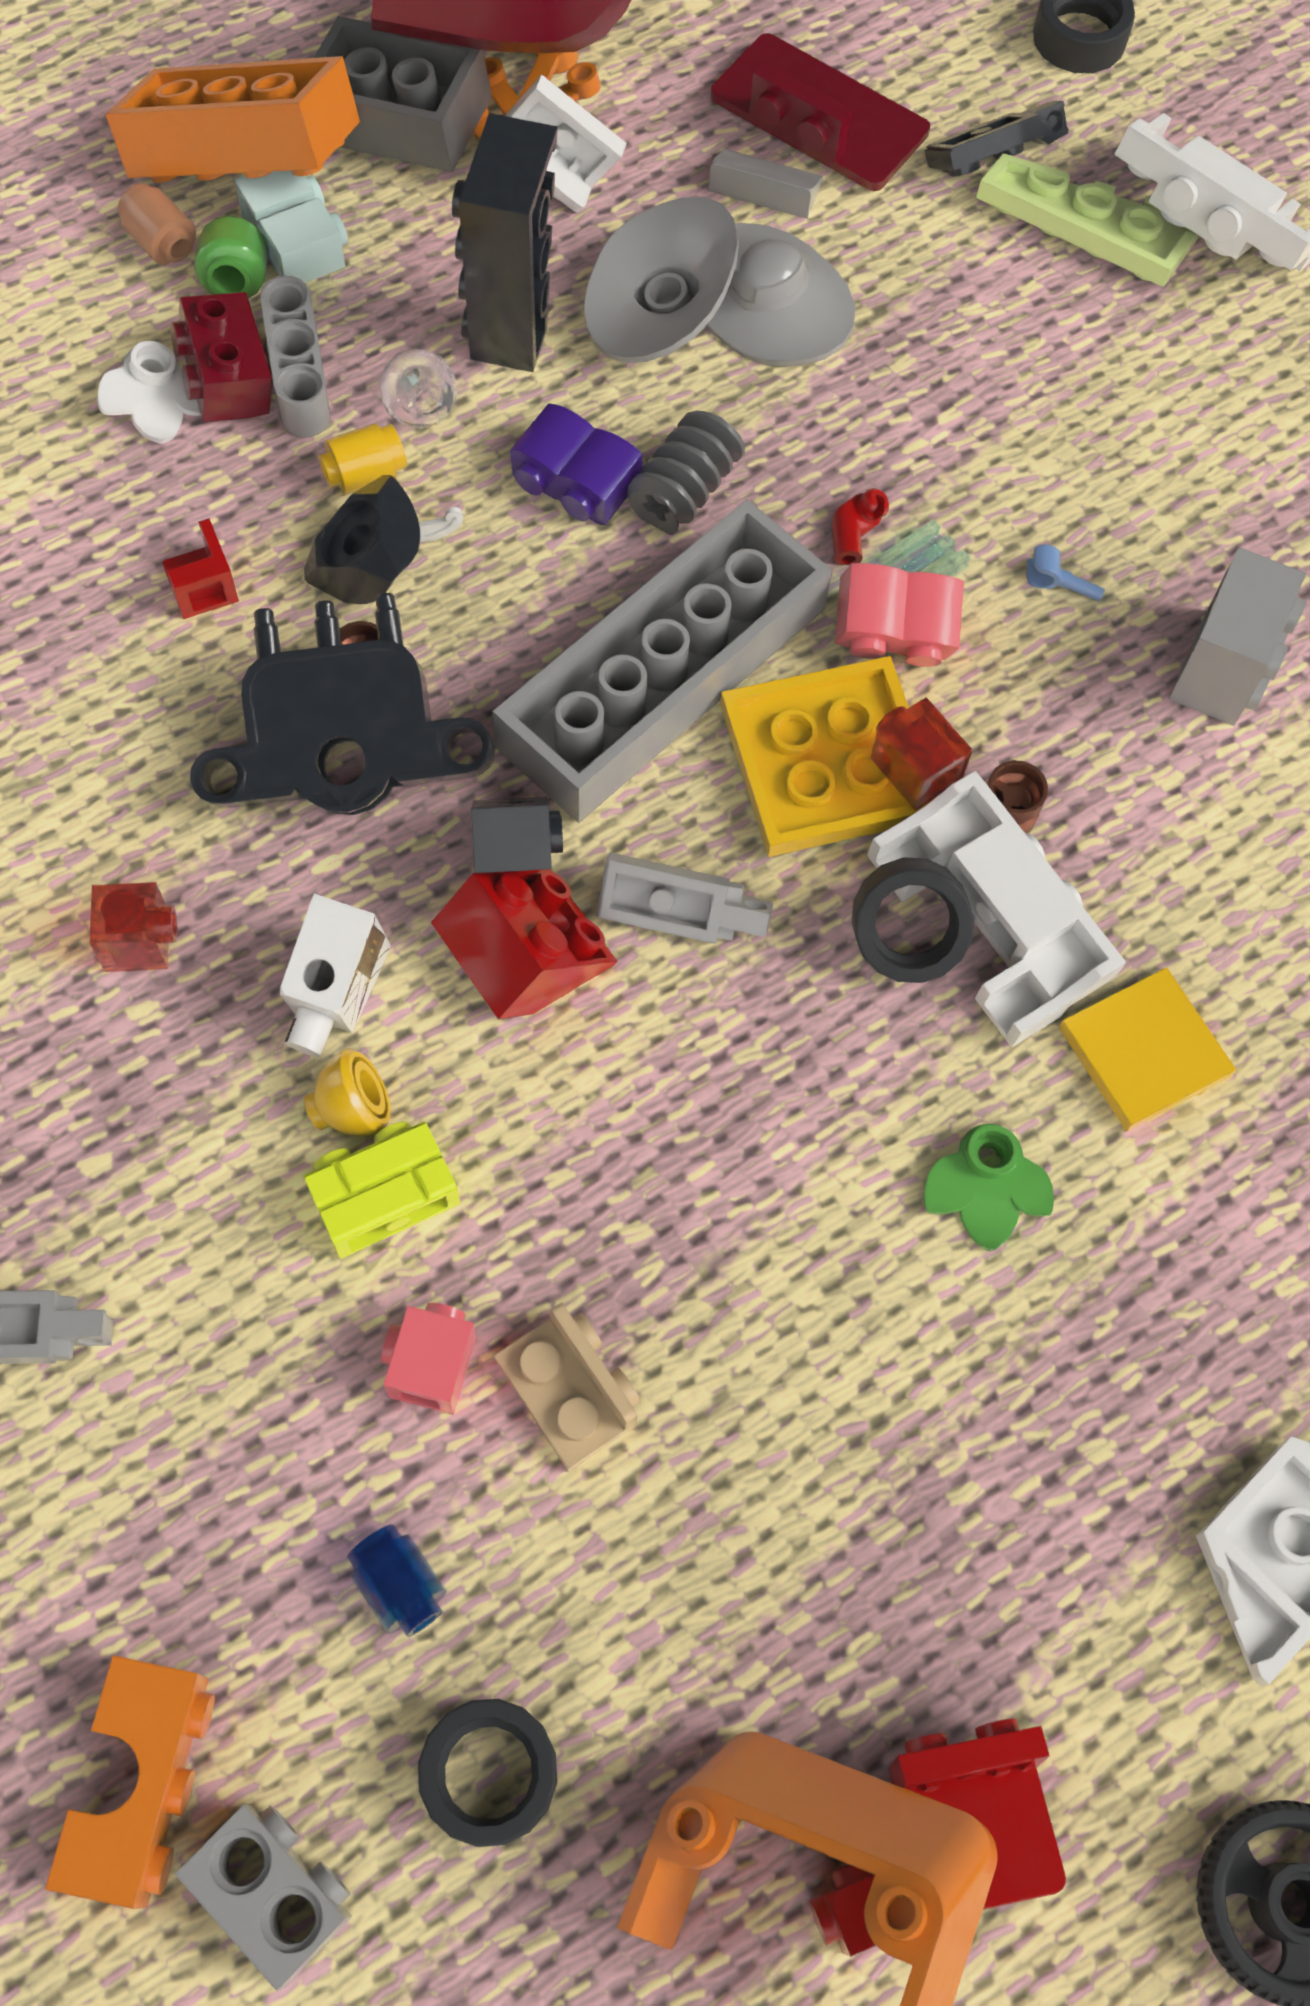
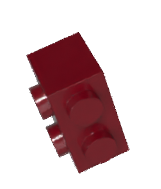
M238 292L179 297V321L171 322L170 325L172 345L176 357H185L187 365H183L182 368L185 393L188 400H197L203 423L246 419L269 414L272 377L247 293Z

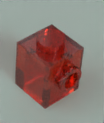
M927 697L908 709L904 706L894 708L878 723L870 758L915 811L964 777L973 749Z
M157 883L92 885L89 943L105 972L168 969L169 943H176L177 915L174 905L165 904Z

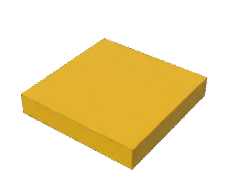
M1167 967L1064 1019L1059 1026L1060 1031L1126 1132L1227 1080L1237 1070Z

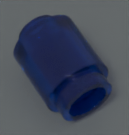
M394 1524L375 1531L357 1544L347 1555V1559L354 1568L350 1575L351 1579L387 1634H392L402 1629L407 1637H411L429 1626L442 1614L443 1611L438 1602L445 1596L447 1590L409 1534L401 1535Z

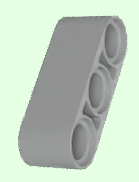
M294 276L275 277L263 286L260 300L279 414L285 430L294 436L309 438L323 432L329 425L331 417L311 294L307 284Z

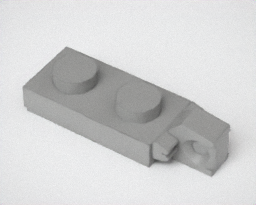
M610 852L606 859L596 916L602 919L716 944L717 939L733 940L735 931L765 937L770 923L773 903L743 895L745 885L730 882L728 878Z
M56 1290L0 1291V1364L56 1363V1360H72L74 1346H112L114 1318H110L106 1314V1310H77L78 1299L76 1297L61 1296Z

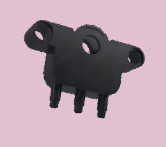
M380 593L375 598L378 640L342 644L339 620L335 616L334 603L330 600L318 601L315 604L316 619L314 620L317 648L281 652L278 626L275 624L273 611L270 608L255 610V627L253 631L257 660L248 667L242 680L241 690L248 744L215 748L203 752L195 759L191 767L190 781L193 790L201 799L221 807L233 808L307 799L309 802L335 814L358 815L378 807L390 796L394 787L473 778L482 775L491 767L495 759L496 747L492 736L484 726L471 718L431 721L426 678L422 666L403 645L400 614L396 608L395 596L392 593ZM465 732L479 735L483 743L479 758L469 764L455 762L450 753L454 738ZM344 742L358 743L365 755V768L361 776L353 783L334 785L326 772V759L329 752L336 745ZM231 763L237 772V783L229 793L217 795L211 785V775L220 764Z

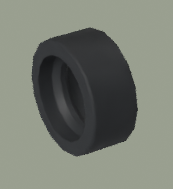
M1040 0L1033 28L1034 45L1044 59L1057 68L1073 73H1096L1109 69L1122 58L1135 19L1134 3L1132 0ZM1069 13H1083L1096 17L1105 23L1110 30L1100 33H1084L1071 29L1061 22L1058 17Z
M903 857L879 866L863 880L853 900L852 926L862 957L877 973L897 982L923 983L944 976L962 961L973 940L975 918L963 885L948 868L927 858ZM909 885L925 886L936 891L946 902L950 914L949 926L943 939L931 949L916 954L899 953L888 948L879 938L875 927L876 912L882 900L892 891Z
M498 1698L471 1700L446 1713L427 1735L418 1761L419 1793L429 1817L449 1837L476 1847L507 1845L531 1832L549 1810L557 1786L556 1752L544 1726L524 1707ZM497 1727L511 1732L524 1744L531 1759L532 1779L525 1798L515 1810L500 1818L479 1819L465 1814L453 1802L446 1787L445 1766L452 1748L464 1735L478 1728Z

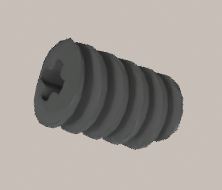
M695 410L686 413L678 422L677 428H674L666 437L665 443H662L654 452L653 458L649 459L641 468L640 474H637L629 483L627 496L630 506L642 520L669 535L678 532L679 523H690L696 517V508H702L709 500V493H713L721 485V477H726L733 469V462H738L745 454V445L741 436L732 425L710 412Z

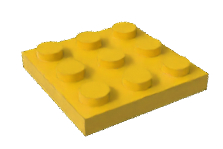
M891 656L721 692L720 707L768 857L887 831L918 812L940 795Z

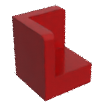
M210 518L198 521L205 547L163 561L164 571L183 619L239 602L231 570Z

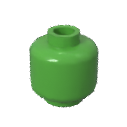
M234 216L215 218L206 224L198 238L194 269L199 283L210 294L246 292L248 299L257 294L265 282L269 249L264 235L251 222Z

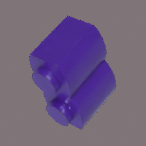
M551 403L546 405L510 449L512 475H514L516 482L522 489L535 496L544 493L553 499L559 500L566 512L579 521L590 519L600 525H606L627 499L628 485L637 474H640L642 468V453L628 441L609 431L594 428L575 412Z

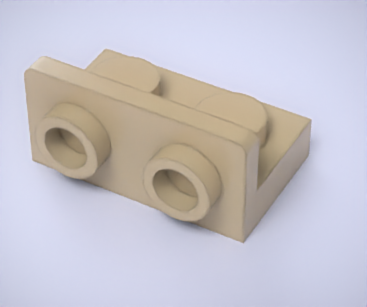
M560 1303L550 1310L549 1320L495 1354L494 1360L569 1473L635 1428L638 1415L633 1407L641 1401L623 1371L617 1368L610 1373L595 1352L602 1347V1342L584 1314L580 1312L572 1318L563 1303Z

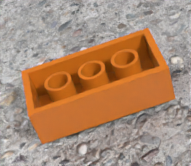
M343 56L155 68L105 114L127 177H150L151 181L155 183L167 182L184 175H197V178L202 181L217 179L228 173H244L246 178H260L273 171H292V174L295 176L311 175L323 168V163L337 148L345 143V138L360 123Z

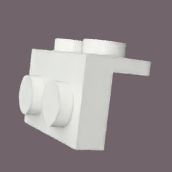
M543 75L533 83L506 114L508 117L558 126L557 147L552 152L546 171L555 172L553 197L563 202L576 213L585 207L591 188L622 157L627 144Z

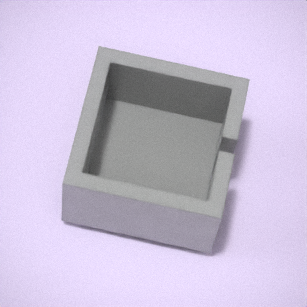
M1238 547L1206 610L1190 648L1192 653L1190 656H1187L1169 700L1234 726L1245 707L1255 711L1265 693L1269 680L1275 678L1285 658L1288 646L1284 645L1288 633H1293L1305 608L1307 600L1297 597L1306 573Z

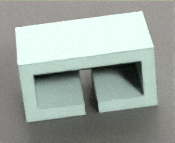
M273 171L260 178L241 176L234 179L241 215L243 219L254 224L264 235L269 249L268 260L278 276H294L307 283L345 267L342 247L348 244L345 227L336 212L328 213L325 208L321 188L313 175L308 177L295 176L292 174V171Z

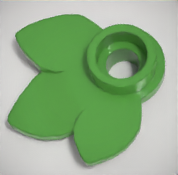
M982 1124L972 1128L965 1134L960 1142L957 1153L945 1156L935 1162L926 1180L923 1201L928 1214L943 1215L960 1212L961 1222L969 1236L977 1245L990 1252L996 1250L1008 1240L1017 1224L1020 1212L1029 1216H1050L1053 1211L1054 1193L1053 1185L1046 1171L1023 1157L1021 1144L1011 1131L996 1124ZM982 1148L994 1149L1000 1156V1164L993 1167L983 1164L979 1159L978 1151Z

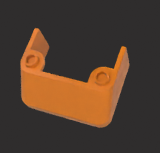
M744 1732L732 1737L666 1801L658 1817L619 1920L618 1929L673 1950L702 1869L713 1866L725 1856L731 1846L741 1819L874 1874L875 1876L865 1904L864 1916L868 1934L881 1951L912 1965L900 2006H953L997 1865L995 1841L989 1830L975 1817L959 1809L759 1732Z

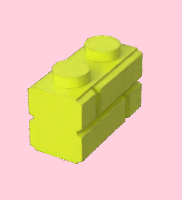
M407 1121L391 1124L374 1136V1144L352 1154L347 1148L331 1151L314 1162V1171L303 1175L340 1259L460 1205L456 1183L425 1121L412 1127Z

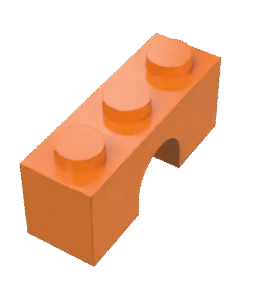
M112 1655L91 1731L120 1738L132 1748L139 1766L137 1785L131 1797L121 1807L110 1813L100 1815L68 1809L45 1890L131 1909L147 1908L151 1894L161 1895L163 1893L174 1857V1848L164 1846L172 1814L183 1816L194 1784V1770L185 1768L193 1738L203 1739L205 1737L213 1714L215 1695L206 1693L208 1678L194 1672Z

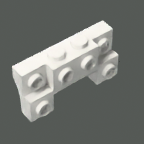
M1164 113L1150 123L1139 118L1129 125L1114 155L1128 163V168L1136 176L1158 183L1148 202L1161 210L1162 216L1168 222L1179 227H1187L1205 239V244L1209 249L1223 256H1231L1235 260L1250 247L1254 246L1259 249V253L1264 260L1278 267H1286L1291 271L1294 268L1301 271L1310 263V229L1305 231L1291 221L1301 204L1291 199L1278 210L1287 192L1201 136L1194 138L1181 149L1163 138V135L1172 118Z
M976 771L953 783L928 805L872 840L867 856L876 868L903 857L927 858L948 868L963 885L975 918L974 923L1009 967L982 984L975 1000L1011 1047L1016 1046L1059 1019L1069 1006L1116 978L1126 964L1123 957L1083 908L1081 897L1075 887L1068 881L1061 880L1046 861L1045 853L1038 840L1033 835L1024 833ZM909 885L894 890V892L904 902L927 887Z

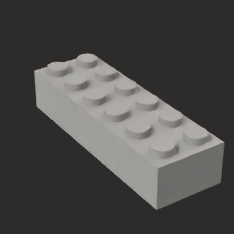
M746 499L493 710L496 749L577 823H580L720 701L722 691L732 690L825 610L832 569Z

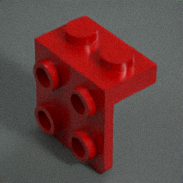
M1010 1718L976 1727L977 1739L949 1744L947 1733H937L918 1737L904 1743L906 1754L898 1755L888 1768L891 1784L972 1815L989 1830L995 1841L997 1865L983 1910L1055 1895L1065 1887L1066 1875L1037 1767L1050 1756L1042 1725L1020 1730L1018 1720Z

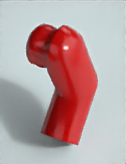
M876 488L867 489L864 493H859L852 497L833 514L834 562L837 565H851L852 563H860L862 561L861 537L876 527L882 517L889 511V500L883 491Z

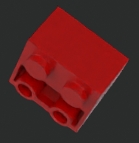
M551 869L474 872L431 921L435 930L498 1020L535 1014L618 962L606 946L602 931L585 917L570 896L571 891L567 883Z

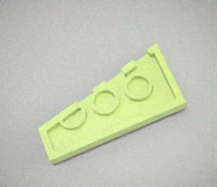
M1004 153L981 179L976 195L977 199L994 206L995 209L1002 213L1011 214L1040 228L1048 235L1066 240L1086 250L1094 257L1108 260L1131 271L1142 280L1152 281L1162 287L1165 286L1199 238V235L1187 227H1179L1168 222L1162 216L1161 210L1148 202L1151 196L1146 195L1143 204L1115 196L1116 186L1100 181L1081 186L1069 182L1068 172Z

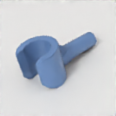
M1044 544L1035 547L1034 559L1029 558L1027 560L1026 575L1031 586L1052 589L1056 586L1066 587L1098 602L1101 600L1105 588L1072 575L1069 571L1060 569L1061 553L1056 547Z

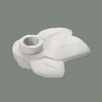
M143 341L135 345L126 354L123 367L106 372L99 383L97 402L101 413L104 415L131 414L133 425L141 435L156 443H167L177 435L182 424L183 413L194 416L201 415L197 400L187 399L183 383V373L179 368L174 353L167 346L156 341Z

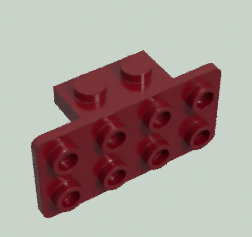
M771 33L761 34L711 86L710 97L715 104L870 191H879L888 183L928 138L931 127L930 122L922 116Z

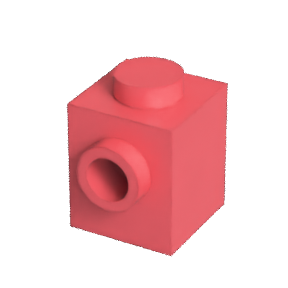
M432 1302L427 1303L425 1310L407 1306L402 1325L395 1323L390 1325L381 1355V1363L389 1365L383 1384L389 1398L454 1415L476 1341L474 1323L465 1321L466 1314L463 1311L452 1306Z

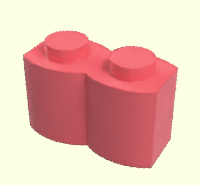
M852 563L840 576L835 644L850 648V653L860 658H881L885 656V652H892L906 656V662L914 666L932 667L940 665L941 659L946 660L959 649L964 581L936 573L907 572L885 565Z

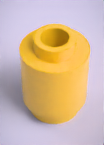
M373 423L329 438L324 441L326 452L318 455L319 464L328 486L333 488L339 485L344 495L356 492L382 475H392L396 478V471L407 468L406 455L401 440L392 424L380 427L377 423Z

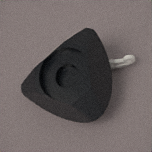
M382 475L352 493L316 536L304 567V580L342 602L350 604L375 602L376 596L380 593H386L393 585L395 579L414 560L420 542L436 541L452 534L461 526L463 513L461 509L451 507L446 510L444 518L419 522L414 506L403 487L392 475Z

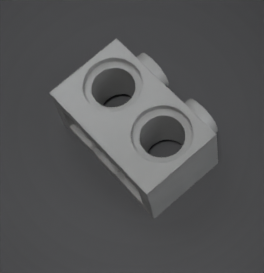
M243 1804L175 1875L273 1988L279 1991L286 1988L351 1920L353 1916L342 1905L351 1893L322 1861H319L311 1870L291 1847L300 1839V1836L272 1805L261 1814L255 1806ZM250 1838L256 1841L263 1850L264 1867L254 1882L242 1885L231 1876L228 1860L235 1845L244 1839ZM295 1894L308 1899L315 1911L314 1928L310 1935L302 1942H294L287 1939L281 1933L278 1926L280 1907L285 1900Z

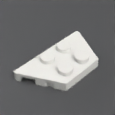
M1292 1436L1284 1440L1196 1535L1252 1679L1260 1687L1269 1685L1310 1639V1443Z

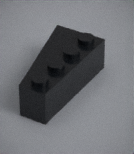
M489 113L466 181L458 180L456 182L452 198V216L460 218V226L455 243L456 259L463 260L458 297L459 299L466 300V307L462 317L461 335L464 338H469L470 360L534 373L547 332L550 272L546 271L552 245L553 225H548L547 220L550 199L552 200L554 196L555 172L546 170L552 152L557 147L558 126Z

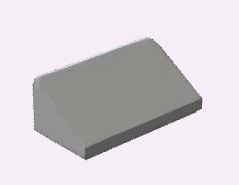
M723 149L711 163L708 191L808 219L823 181V176Z

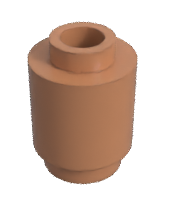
M141 183L125 191L118 203V213L121 217V224L128 234L160 265L184 260L192 251L196 239V228L193 222L159 188Z

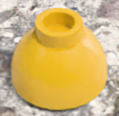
M351 1048L344 1049L334 1055L324 1065L317 1077L314 1092L307 1094L304 1098L307 1115L312 1124L319 1130L331 1127L346 1135L370 1136L377 1134L380 1130L387 1127L390 1119V1101L378 1071L365 1055Z

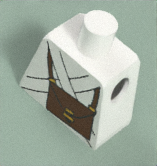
M317 894L313 895L280 986V996L295 1013L284 1041L287 1046L302 1053L320 1057L332 1027L353 1033L391 947L374 913ZM331 985L328 989L322 991L326 986Z

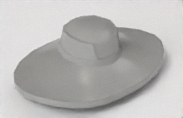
M684 197L668 201L641 212L625 222L611 235L596 260L584 298V315L587 329L595 346L604 355L622 363L648 362L673 353L694 339L713 319L731 283L739 251L734 218L722 203L707 197Z
M736 223L739 241L736 268L723 302L706 327L736 353L766 366L788 367L807 365L824 360L841 350L854 330L855 303L847 283L837 270L810 245L791 233L768 225Z

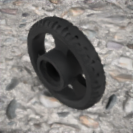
M1290 1800L1263 1802L1250 1806L1229 1818L1211 1838V1842L1207 1845L1201 1859V1868L1198 1870L1196 1885L1198 1889V1896L1196 1895L1198 1915L1201 1918L1200 1923L1205 1938L1211 1946L1210 1949L1221 1966L1226 1969V1972L1237 1983L1257 1997L1279 2006H1310V1864L1274 1863L1264 1867L1253 1857L1248 1845V1841L1258 1834L1274 1828L1291 1827L1310 1832V1804ZM1292 1881L1301 1888L1306 1898L1305 1915L1295 1925L1287 1919L1281 1905L1282 1892L1287 1884ZM1232 1894L1248 1896L1250 1914L1258 1928L1270 1938L1281 1941V1962L1274 1973L1269 1972L1254 1961L1238 1941L1228 1917L1226 1907L1227 1896Z

